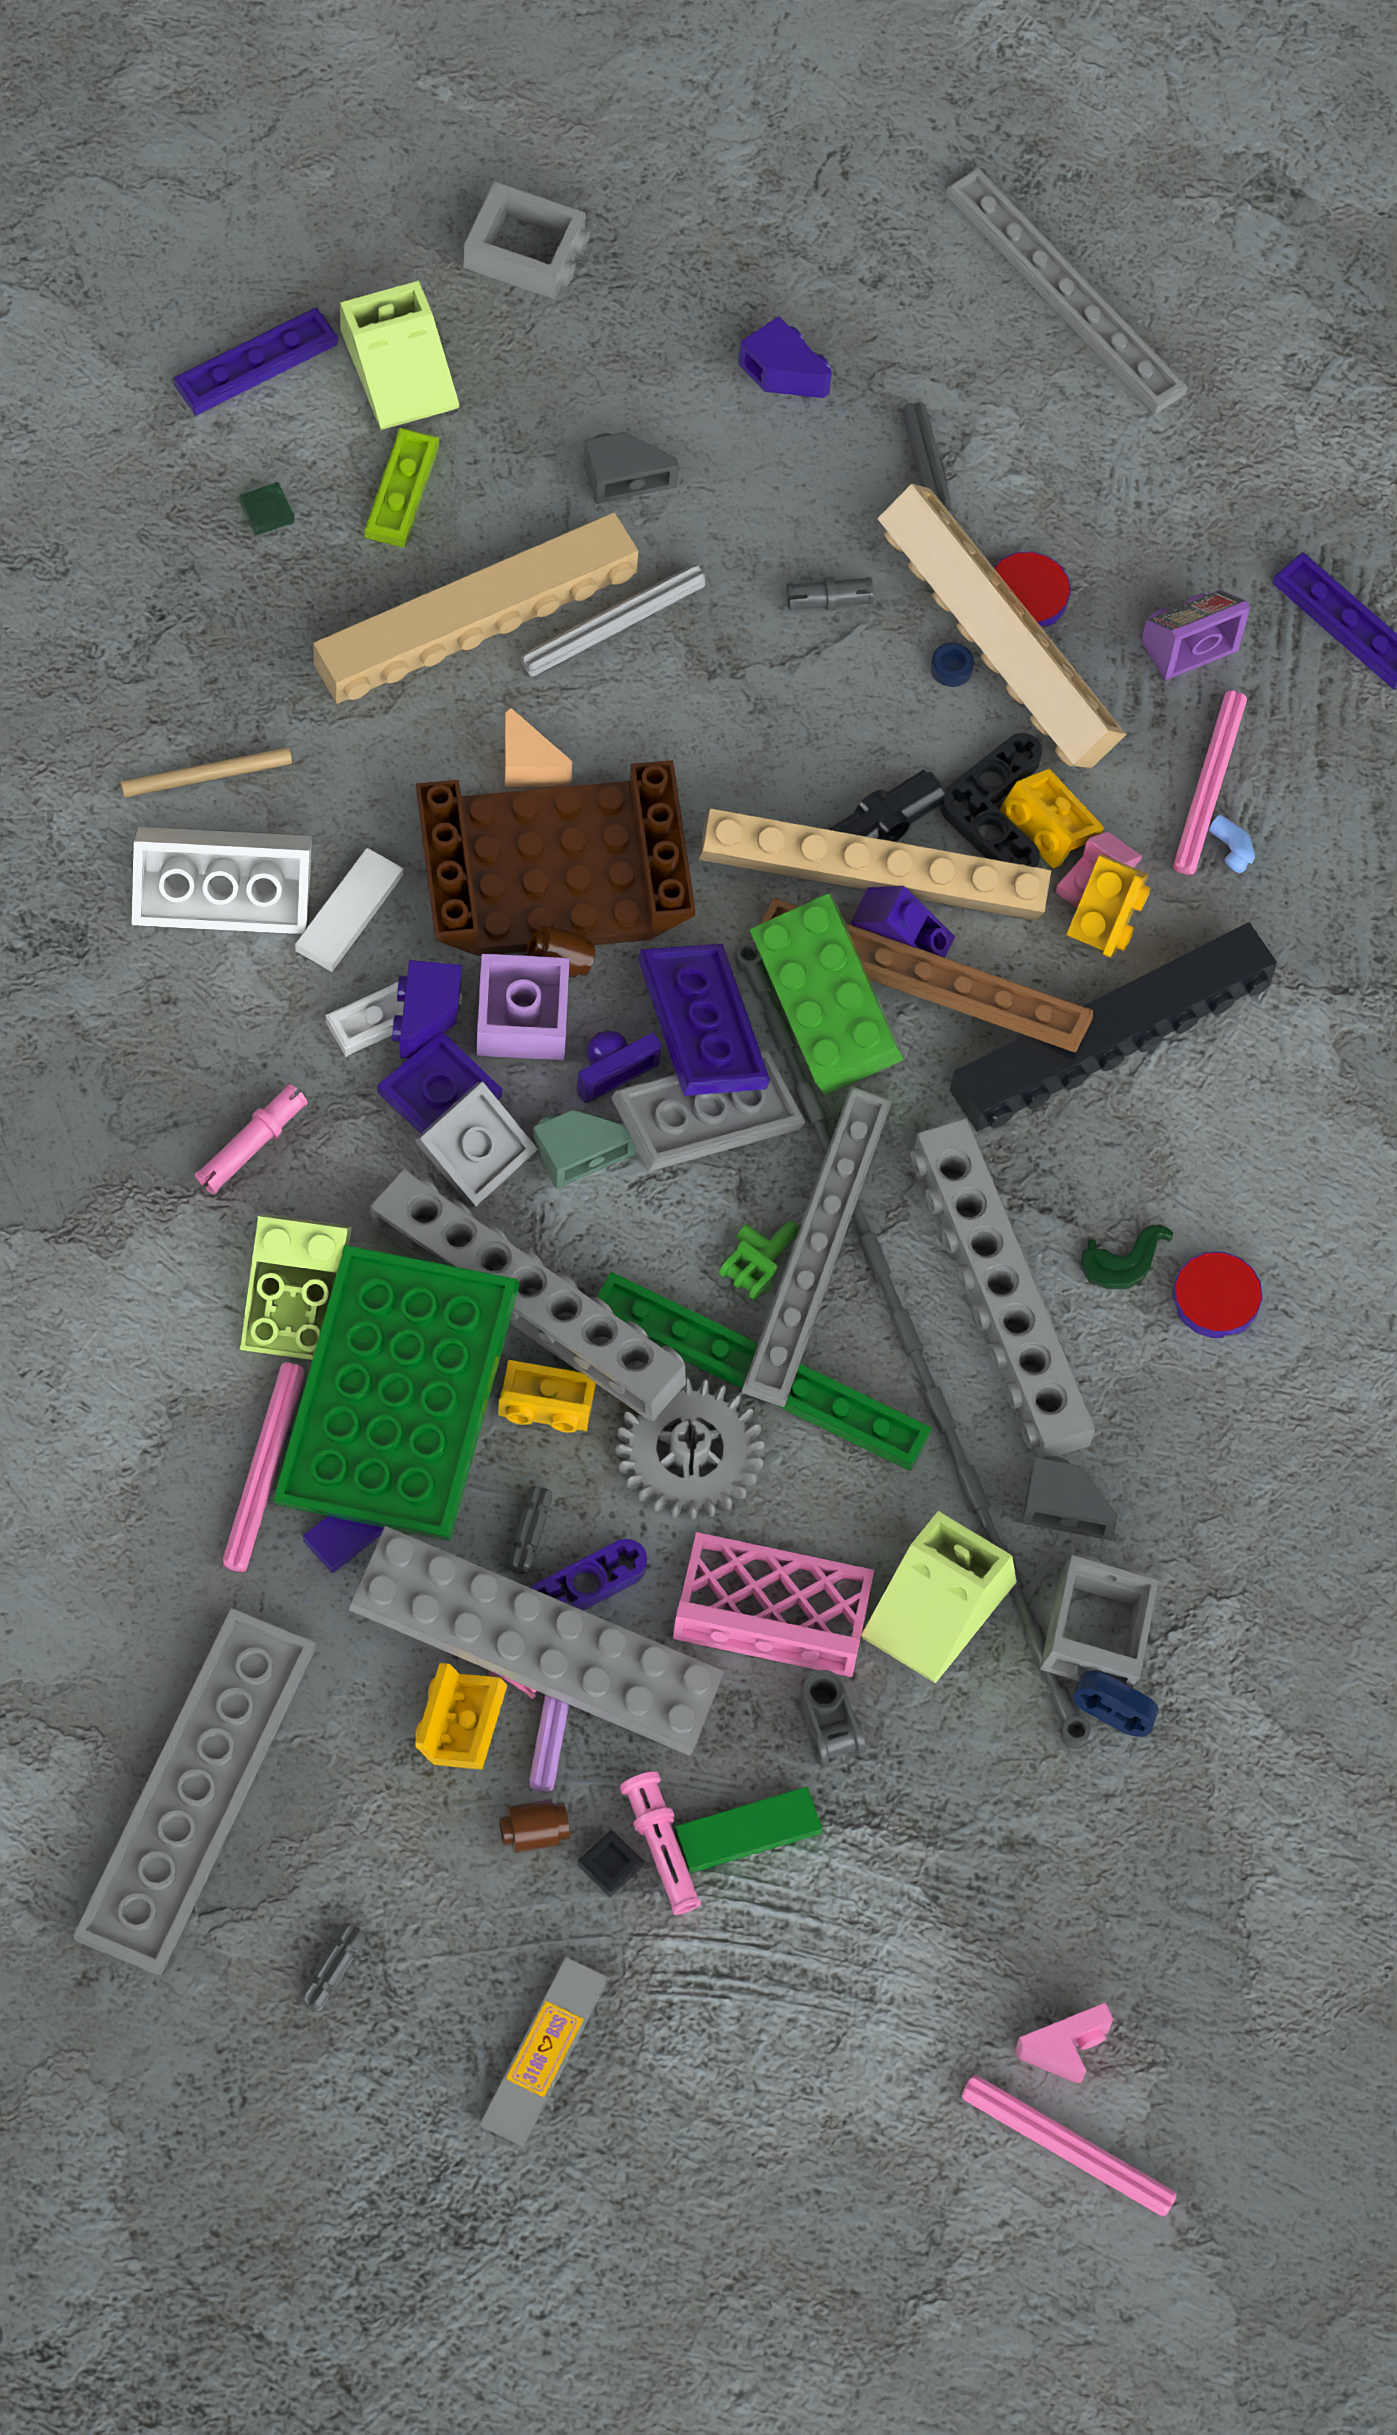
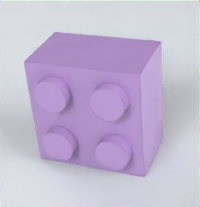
M482 954L477 1056L564 1060L570 958Z

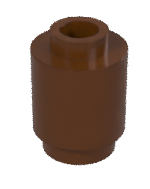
M545 925L538 932H534L531 935L527 945V956L570 958L569 977L574 978L577 975L585 976L589 973L594 962L595 945L593 942L587 941L584 935Z
M549 1799L508 1806L506 1808L507 1816L499 1817L503 1845L511 1844L514 1853L559 1846L560 1840L570 1839L569 1821L564 1802L553 1803Z

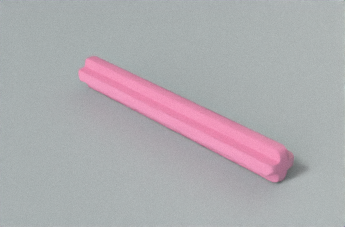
M1229 690L1224 695L1174 860L1173 869L1177 873L1189 876L1193 875L1196 871L1245 709L1247 697L1243 693Z
M285 1362L281 1365L223 1556V1566L231 1571L245 1572L249 1564L305 1376L304 1368L298 1364Z
M973 2075L962 2092L963 2100L1160 2216H1165L1170 2211L1177 2196L1174 2190L978 2075Z

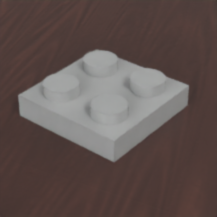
M483 1081L476 1083L414 1139L470 1208L476 1207L538 1150Z

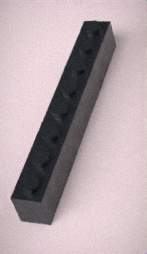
M1248 922L1084 1005L1083 1007L1093 1010V1019L1076 1053L1025 1035L953 1072L950 1092L976 1132L988 1126H991V1128L1000 1127L1008 1122L1014 1113L1023 1108H1037L1044 1104L1051 1094L1063 1088L1072 1090L1078 1087L1088 1078V1075L1100 1069L1109 1071L1117 1067L1125 1059V1056L1137 1050L1140 1052L1149 1051L1159 1044L1163 1037L1174 1031L1177 1034L1184 1033L1191 1029L1200 1018L1210 1013L1218 1015L1225 1012L1235 1003V1000L1247 994L1256 996L1262 993L1272 983L1277 961L1251 923Z

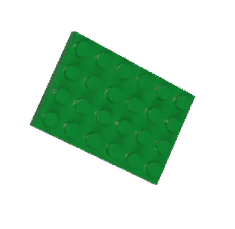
M344 1245L273 1499L276 1505L383 1528L387 1526L402 1532L451 1541L520 1284L517 1279Z

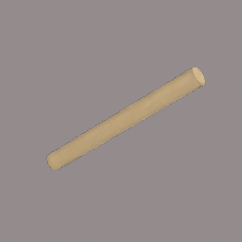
M287 747L120 781L123 798L289 765L292 764L290 749Z

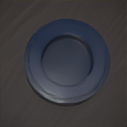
M946 643L935 650L932 656L931 673L936 681L945 686L957 687L965 684L970 679L974 667V658L968 648L958 643Z

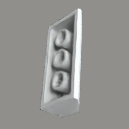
M138 827L134 839L132 925L303 934L307 929L312 836Z

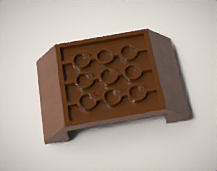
M673 760L630 764L629 781L461 796L459 780L416 783L434 936L438 942L476 956H482V954L527 952V945L531 935L534 932H538L545 925L584 935L586 940L593 942L594 945L646 941L663 934L694 917L696 914Z

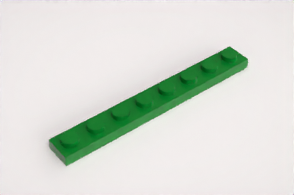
M610 1272L597 1297L611 1308L615 1316L625 1323L628 1321L636 1323L646 1332L648 1339L661 1348L668 1346L674 1349L682 1357L683 1361L743 1389L759 1343ZM799 1364L785 1407L778 1406L909 1471L915 1465L932 1430V1427L802 1364Z

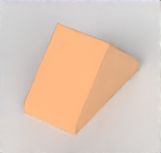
M512 708L505 713L504 732L505 787H567L572 779L573 761Z

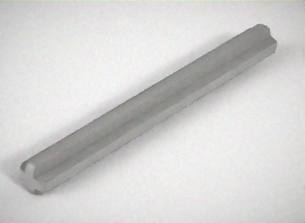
M691 565L523 653L521 655V664L529 676H536L703 588L706 580L705 575L698 565Z

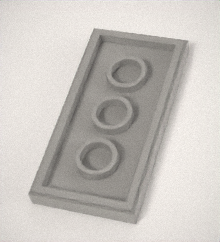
M768 1049L760 1051L770 1078L768 1087L765 1090L684 1096L677 1074L615 1090L612 1100L648 1172L797 1131L802 1128L805 1120Z

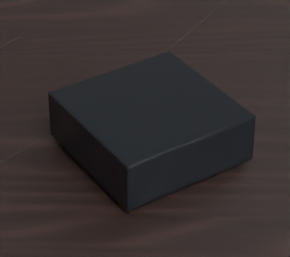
M611 1829L578 1860V1867L611 1898L644 1867V1861Z

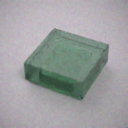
M279 482L239 495L240 505L255 536L294 523V514Z

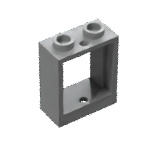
M494 181L464 243V268L556 299L561 286H568L575 269L573 260L576 254L582 255L587 247L590 231L585 230L586 213ZM506 215L564 235L550 265L493 245Z
M1071 1555L1059 1574L1040 1670L1077 1681L1081 1674L1086 1671H1100L1133 1688L1141 1675L1159 1580L1146 1577L1144 1573L1135 1569H1119L1102 1564L1099 1559L1092 1556ZM1073 1588L1133 1605L1124 1655L1063 1637Z

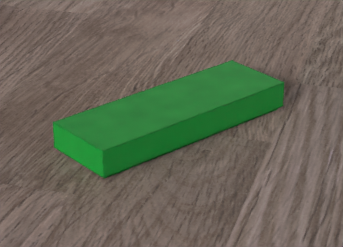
M807 1786L677 1825L674 1832L688 1872L691 1874L822 1834L823 1828Z

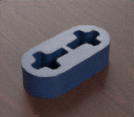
M1086 1671L1082 1673L1073 1694V1700L1080 1709L1130 1736L1143 1737L1149 1735L1153 1730L1159 1712L1157 1704L1148 1696L1100 1671Z

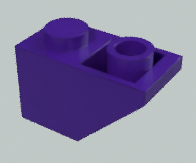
M780 316L741 341L739 365L764 392L824 398L829 394L832 370L828 361L821 354H815L805 343L798 329L793 326L789 327Z
M905 886L868 887L850 922L853 926L944 958L955 938Z
M409 960L408 975H399L397 1002H404L403 1015H394L392 1041L400 1042V1058L409 1059L441 1031L445 1033L457 1024L462 965Z

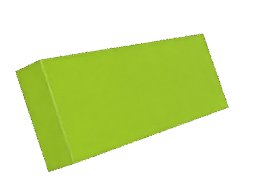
M399 428L364 530V538L405 548L439 449V437Z

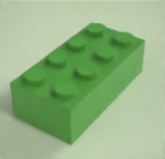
M829 893L749 929L815 1083L825 1096L905 1060L840 910Z

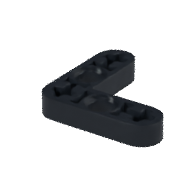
M1018 733L1009 737L951 783L944 791L945 798L941 804V812L944 818L986 859L1012 863L1013 855L1018 859L1025 856L1028 858L1027 866L1038 868L1040 860L1039 849L995 806L998 801L1011 792L1017 781L1031 776L1039 768L1042 746L1038 739L1031 734ZM1017 750L1019 753L1030 752L1029 760L1024 756L1020 757L1013 763L1011 771L1008 765L1013 762L1015 751ZM993 771L1001 775L1003 783L997 787H989L982 783L980 776L985 772ZM954 799L958 802H962L965 799L968 800V809L962 805L955 808L953 806ZM971 815L974 817L972 823H970ZM985 824H992L1002 831V835L996 840H987L980 835L979 828ZM1009 841H1011L1010 849L1006 847Z

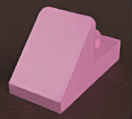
M1109 832L1091 837L1086 842L1083 857L1057 885L1056 894L1077 908L1100 854L1133 868L1139 863L1142 855Z
M1105 2002L1019 2037L1015 2053L1021 2061L1081 2084L1086 2070L1075 2046L1079 2045L1080 2050H1086L1103 2042L1106 2039L1105 2034L1109 2032L1113 2017Z

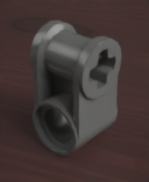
M820 1670L810 1674L805 1680L800 1698V1709L808 1728L810 1743L820 1766L828 1764L829 1758L855 1751L857 1755L865 1753L866 1747L862 1729L856 1715L853 1713L840 1677L834 1672ZM816 1689L827 1690L833 1696L834 1701L822 1705L815 1702L810 1693Z

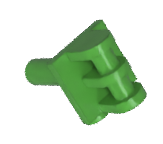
M788 1221L768 1240L748 1224L744 1225L736 1237L741 1241L738 1249L722 1265L719 1275L723 1278L727 1276L735 1281L734 1286L741 1289L744 1287L750 1292L748 1297L753 1301L757 1300L763 1293L766 1295L770 1291L778 1268L773 1261L797 1238L800 1228L794 1222Z

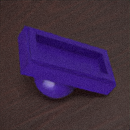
M611 1030L598 1032L591 1038L587 1045L586 1053L591 1065L578 1072L577 1092L584 1103H589L659 1065L661 1042L654 1032L628 1045L626 1038L619 1032Z

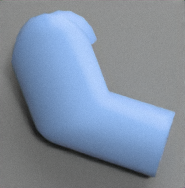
M1219 814L1212 822L1208 831L1229 846L1231 852L1226 856L1225 864L1237 873H1242L1246 870L1248 863L1252 864L1255 858L1251 838L1246 831Z

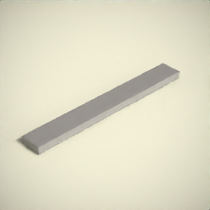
M979 167L947 187L946 196L1154 415L1186 394L1188 386Z
M852 1086L850 1087L741 1393L785 1407L892 1100Z

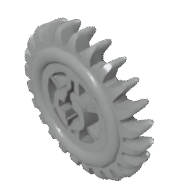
M686 1377V1385L682 1388V1391L673 1398L653 1423L639 1413L634 1415L626 1411L623 1419L630 1429L620 1427L617 1430V1437L626 1444H618L615 1449L617 1456L628 1459L620 1462L619 1471L623 1474H633L627 1479L626 1486L630 1489L642 1487L638 1499L641 1502H645L655 1498L654 1510L657 1512L661 1511L666 1505L671 1506V1516L674 1518L678 1517L682 1509H686L689 1518L696 1519L698 1509L701 1508L709 1517H713L715 1515V1504L720 1505L725 1510L731 1509L732 1501L729 1497L730 1495L737 1499H744L746 1497V1490L742 1485L752 1486L756 1484L757 1476L750 1471L762 1468V1458L754 1457V1455L761 1453L764 1450L765 1444L762 1440L752 1441L761 1432L760 1424L746 1426L753 1417V1409L748 1408L744 1412L737 1413L741 1403L740 1395H736L726 1403L724 1401L725 1385H721L713 1395H710L707 1379L702 1381L698 1391H693L690 1379ZM679 1423L672 1432L665 1431L674 1424ZM689 1425L690 1439L694 1446L693 1475H689L690 1449H687L686 1444ZM718 1438L723 1449L721 1460L710 1451L711 1442ZM658 1440L670 1445L669 1455L661 1462L656 1450ZM706 1464L716 1468L706 1476L699 1477V1470L704 1468ZM674 1465L675 1468L683 1472V1477L676 1476L666 1468Z

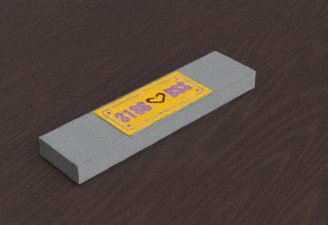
M565 1957L481 2120V2127L524 2147L608 1982L607 1976Z

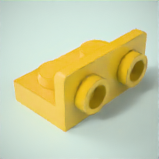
M1050 769L1017 781L1000 807V811L1036 845L1040 856L1052 868L1061 866L1071 850L1085 845L1089 838L1101 834L1105 828Z
M1100 854L1066 935L1104 951L1103 955L1110 958L1117 953L1118 949L1125 951L1135 928L1128 925L1134 909L1142 911L1151 887L1145 885L1149 874Z

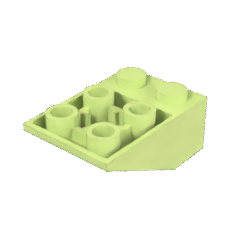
M419 281L340 302L341 333L380 430L459 408L458 398L434 317Z
M270 1214L258 1216L240 1350L313 1360L344 1245L349 1246L352 1226Z
M938 1511L910 1545L862 1632V1638L936 1683L1017 1582L1012 1555Z

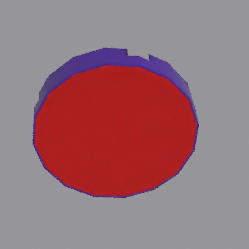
M1032 551L1016 552L1002 558L994 566L997 573L1040 626L1046 625L1048 627L1055 624L1065 613L1071 594L1069 577L1062 566L1049 556Z
M1205 1252L1191 1258L1180 1269L1173 1288V1302L1175 1300V1306L1178 1309L1177 1314L1181 1321L1195 1333L1210 1338H1224V1335L1234 1333L1237 1335L1244 1332L1256 1319L1263 1299L1261 1282L1254 1269L1240 1257L1225 1252Z

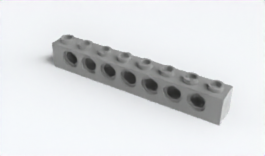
M967 1118L917 1133L914 1151L910 1152L912 1167L918 1177L923 1176L928 1187L926 1199L929 1209L933 1215L939 1214L944 1226L941 1229L945 1248L948 1253L954 1252L960 1265L957 1267L959 1282L965 1292H971L976 1305H973V1314L976 1324L981 1331L986 1330L992 1343L989 1344L992 1363L997 1370L1002 1369L1008 1382L1005 1383V1393L1011 1408H1018L1024 1422L1021 1423V1432L1029 1449L1035 1448L1038 1458L1043 1459L1047 1456H1059L1090 1446L1095 1431L1094 1424ZM953 1170L959 1173L961 1177L950 1179L944 1176L942 1172ZM961 1208H969L973 1210L977 1215L974 1217H965L962 1216L957 1210ZM984 1246L989 1248L993 1254L982 1256L977 1254L973 1248ZM992 1285H1001L1004 1286L1009 1291V1293L1003 1295L996 1294L989 1289V1287ZM1010 1323L1018 1324L1024 1328L1025 1332L1019 1334L1012 1333L1005 1328V1325ZM1026 1362L1034 1363L1040 1367L1041 1371L1036 1373L1027 1372L1021 1367V1364ZM1043 1401L1050 1402L1058 1410L1045 1412L1037 1406V1403Z
M403 1170L370 1206L373 1228L419 1260L517 1279L520 1285L509 1323L577 1371L582 1372L600 1387L652 1423L686 1385L685 1364L682 1357L674 1349L668 1346H663L662 1348L648 1339V1335L639 1325L632 1321L625 1323L615 1316L611 1308L598 1297L589 1298L580 1292L576 1284L567 1275L561 1272L554 1274L543 1266L541 1260L532 1251L526 1248L520 1250L508 1242L505 1234L492 1224L485 1226L473 1218L471 1211L464 1204L457 1200L450 1202L440 1195L437 1188L428 1179L422 1176L416 1178L406 1170ZM423 1216H431L435 1218L434 1220L427 1223H421L417 1221L419 1218ZM457 1240H466L469 1242L467 1245L463 1247H455L451 1245L453 1242ZM492 1264H500L505 1266L504 1268L498 1271H489L486 1269L488 1266ZM528 1288L539 1290L538 1293L531 1296L521 1294L523 1290ZM564 1312L575 1315L568 1320L556 1318L558 1314ZM597 1337L610 1339L609 1342L602 1345L590 1342ZM634 1361L646 1364L640 1369L626 1367L627 1364Z

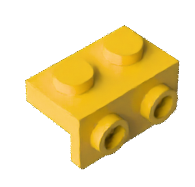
M508 1360L503 1389L499 1397L498 1416L506 1417L510 1422L520 1425H528L532 1422L548 1424L561 1432L587 1431L596 1383L582 1372Z
M440 1663L436 1676L429 1685V1699L423 1719L416 1728V1748L433 1765L483 1770L507 1684L500 1677L459 1674L451 1664Z

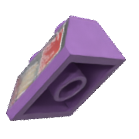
M1218 590L1208 595L1204 593L1198 594L1179 607L1171 610L1165 608L1153 613L1146 620L1141 642L1164 681L1239 651L1250 606L1246 600L1223 590Z

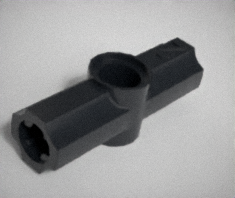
M923 769L888 792L882 789L872 792L859 803L852 815L828 830L896 842L908 831L911 823L940 806L945 798V794L940 786V782L932 772H926Z

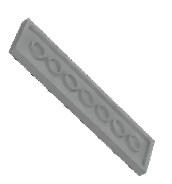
M385 1526L349 1608L352 1612L688 1756L692 1754L725 1672Z
M230 1608L74 1933L75 1941L156 1975H162L316 1649L314 1641Z

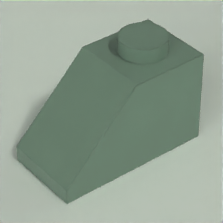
M571 1110L562 1115L560 1113L550 1114L540 1120L537 1126L533 1127V1143L538 1148L536 1153L556 1189L635 1155L636 1146L625 1125L577 1110Z

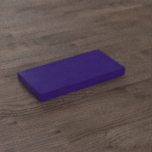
M723 943L641 949L638 961L683 1095L767 1089L770 1078Z

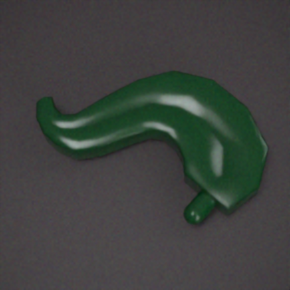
M1161 1225L1145 1227L1139 1234L1131 1253L1126 1256L1114 1255L1107 1249H1097L1096 1240L1090 1239L1088 1241V1249L1083 1250L1080 1268L1088 1281L1106 1289H1129L1141 1283L1150 1270L1156 1243L1160 1239L1170 1242L1173 1232Z

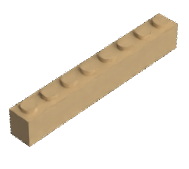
M911 484L877 518L887 530L884 533L885 538L894 548L899 551L903 550L910 559L908 563L910 570L919 579L930 584L935 591L932 596L937 604L947 612L951 611L957 618L959 623L956 626L960 633L970 642H976L984 652L981 655L983 662L995 673H1000L1008 684L1005 688L1010 696L1018 703L1025 704L1033 714L1030 717L1033 725L1044 735H1049L1057 744L1055 752L1060 759L1071 767L1079 766L1092 769L1126 735V732L930 488Z
M611 513L314 642V666L336 704L347 699L355 700L361 698L370 689L386 682L395 683L403 679L411 671L423 666L430 667L440 663L446 656L462 649H473L491 636L498 633L506 634L512 632L523 622L537 616L546 617L555 612L558 607L574 600H585L592 596L595 591L610 584L618 585L626 582L633 574L637 573L638 549L616 513Z
M709 809L705 817L698 860L867 890L868 887L905 886L919 900L1035 921L1045 913L1051 870L716 809Z

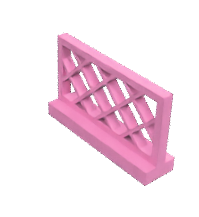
M696 1532L683 1591L678 1605L672 1639L810 1669L827 1670L838 1675L852 1677L875 1570ZM702 1549L721 1552L728 1563L710 1572L700 1559ZM753 1560L766 1562L773 1572L754 1581L744 1565ZM798 1569L810 1571L818 1582L800 1591L788 1575ZM735 1570L746 1587L728 1596L717 1580ZM698 1571L702 1577L695 1580ZM842 1579L863 1583L861 1592L847 1600L843 1599L833 1584ZM780 1580L791 1596L773 1605L761 1589ZM706 1585L711 1588L720 1600L711 1606L690 1603L692 1593ZM825 1590L836 1606L818 1615L806 1599ZM753 1594L764 1611L755 1616L742 1614L735 1604ZM798 1604L809 1620L799 1626L788 1624L780 1613ZM858 1605L857 1612L855 1614L851 1608ZM843 1614L853 1627L852 1636L832 1633L825 1622Z

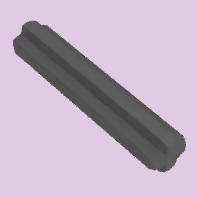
M922 402L909 403L904 407L903 416L922 487L930 488L945 508L949 510L951 500L926 406Z

